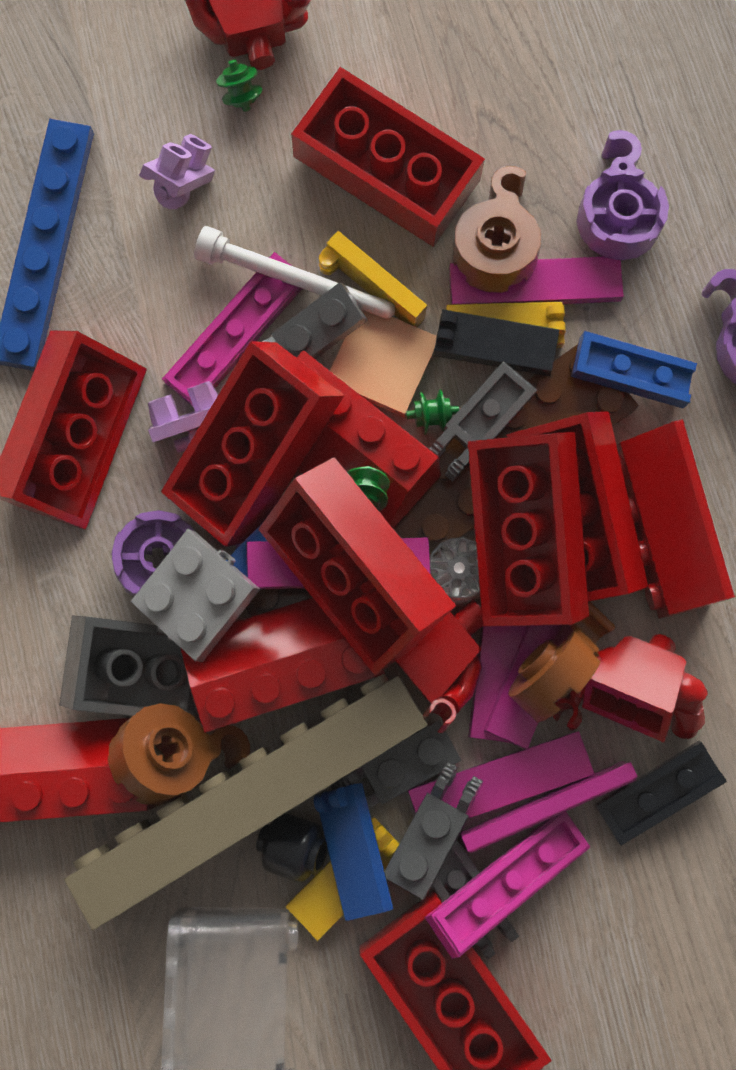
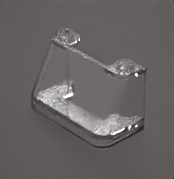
M180 907L171 916L166 948L162 1070H295V1068H286L285 1028L287 962L289 951H298L299 922H290V911L288 909Z

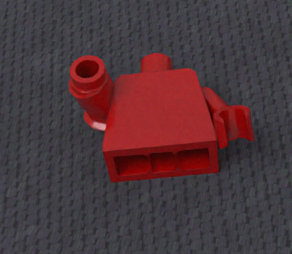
M185 0L192 21L201 33L214 44L224 45L229 56L237 57L248 54L250 65L257 70L269 68L275 63L272 48L281 46L286 42V32L295 31L305 25L308 20L307 7L311 1Z
M474 599L454 615L450 612L411 651L395 661L430 703V706L423 714V718L426 720L433 713L442 718L443 725L437 731L438 733H444L455 720L456 714L473 697L482 670L481 660L478 657L482 649L471 637L483 626L482 609Z
M655 634L647 643L628 636L624 637L615 647L609 646L597 652L600 665L578 694L572 690L568 698L554 703L561 710L553 715V718L557 722L564 710L572 709L574 713L569 719L567 727L569 730L577 729L583 720L582 712L579 709L583 699L582 708L663 743L667 738L670 723L671 730L677 737L691 739L697 735L698 730L702 729L705 724L702 701L706 699L708 690L700 679L684 672L686 660L682 656L674 654L676 645L670 637L663 634Z

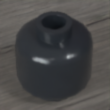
M282 814L271 825H264L256 842V850L261 852L263 868L272 874L296 882L305 881L311 874L317 875L322 869L328 851L326 839L323 838L322 829L318 824L290 814Z

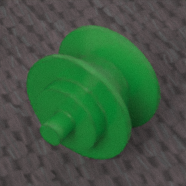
M230 60L228 62L229 67L216 80L219 87H224L228 90L222 97V102L225 105L236 108L242 107L244 112L251 109L250 105L263 92L260 85L252 84L251 82L257 75V69L245 64H237L236 60Z
M442 390L438 391L436 399L427 400L424 394L419 392V401H414V410L406 411L407 420L415 419L416 427H422L423 435H427L430 426L436 425L444 432L445 425L452 419V415L459 411V406H451L450 399L444 398Z
M370 466L353 468L347 472L379 512L387 506L388 496L386 492L389 489L390 481L385 473Z

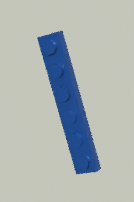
M49 118L0 322V365L34 371L45 345L94 132L91 126Z

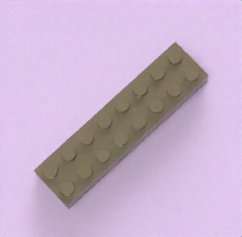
M382 674L361 687L360 690L364 695L361 699L348 705L345 698L320 712L324 718L323 722L311 729L303 722L280 736L284 744L282 747L272 753L269 752L267 747H262L239 761L243 769L239 773L230 777L227 771L221 772L199 785L198 789L202 795L190 801L188 795H185L156 812L160 818V821L151 826L147 819L141 823L139 822L114 837L119 846L110 850L108 844H105L74 861L72 864L76 872L64 878V881L91 930L97 929L426 727L428 724L399 676L389 681L386 675Z

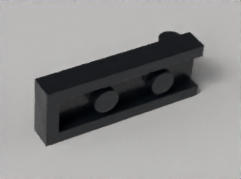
M442 310L434 356L499 367L504 361L516 371L551 376L559 329Z
M699 740L641 775L636 781L623 786L595 803V806L620 846L723 785L727 780L712 760L704 744Z

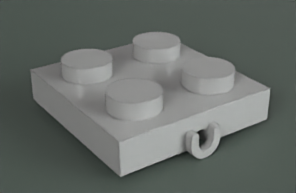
M187 529L131 602L158 626L157 630L159 632H163L168 636L167 639L169 641H174L193 660L203 662L259 592L260 588L234 566L236 560L223 550L217 551L198 533Z

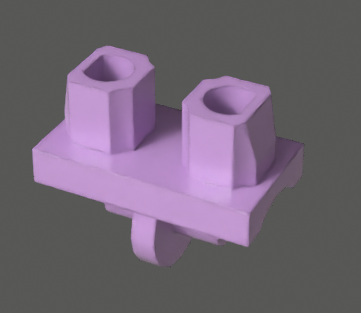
M187 135L183 137L181 146L171 142L163 145L159 158L143 164L139 176L145 180H155L153 186L154 195L163 207L178 209L187 203L190 198V191L212 181L215 170L206 165L212 147L195 135Z
M210 381L187 389L195 411L179 416L171 394L148 403L150 419L153 424L148 431L152 442L188 431L189 436L174 440L178 453L186 450L218 396Z

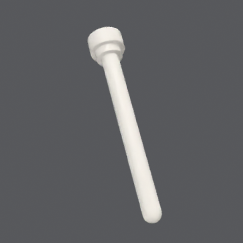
M208 226L203 227L196 242L194 258L213 265L215 262L222 264L225 260L319 295L325 294L338 284L335 281L230 244V239L223 237L222 231ZM346 286L361 310L383 318H391L395 314V306L392 302Z

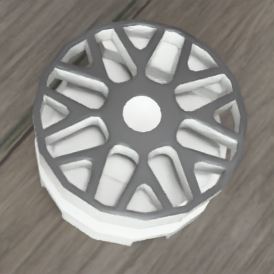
M451 538L440 543L430 557V574L444 589L456 607L465 606L472 599L478 601L481 597L476 542L466 538Z

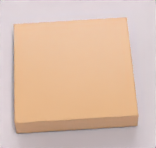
M362 310L367 318V322L345 337L330 371L370 403L405 418L406 411H408L434 354L436 335L397 318H383Z

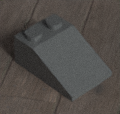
M72 615L59 706L76 711L134 716L144 707L162 703L178 706L193 715L198 722H201L189 685L181 648L174 641H169L165 633L159 632L157 625Z

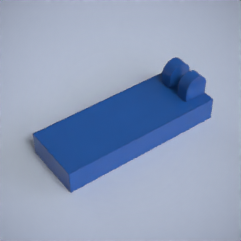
M584 331L579 338L571 377L679 408H685L690 403L691 394H689L692 374L696 371L697 363Z
M353 784L316 794L313 800L314 807L320 814L345 921L380 914L394 909L363 784Z

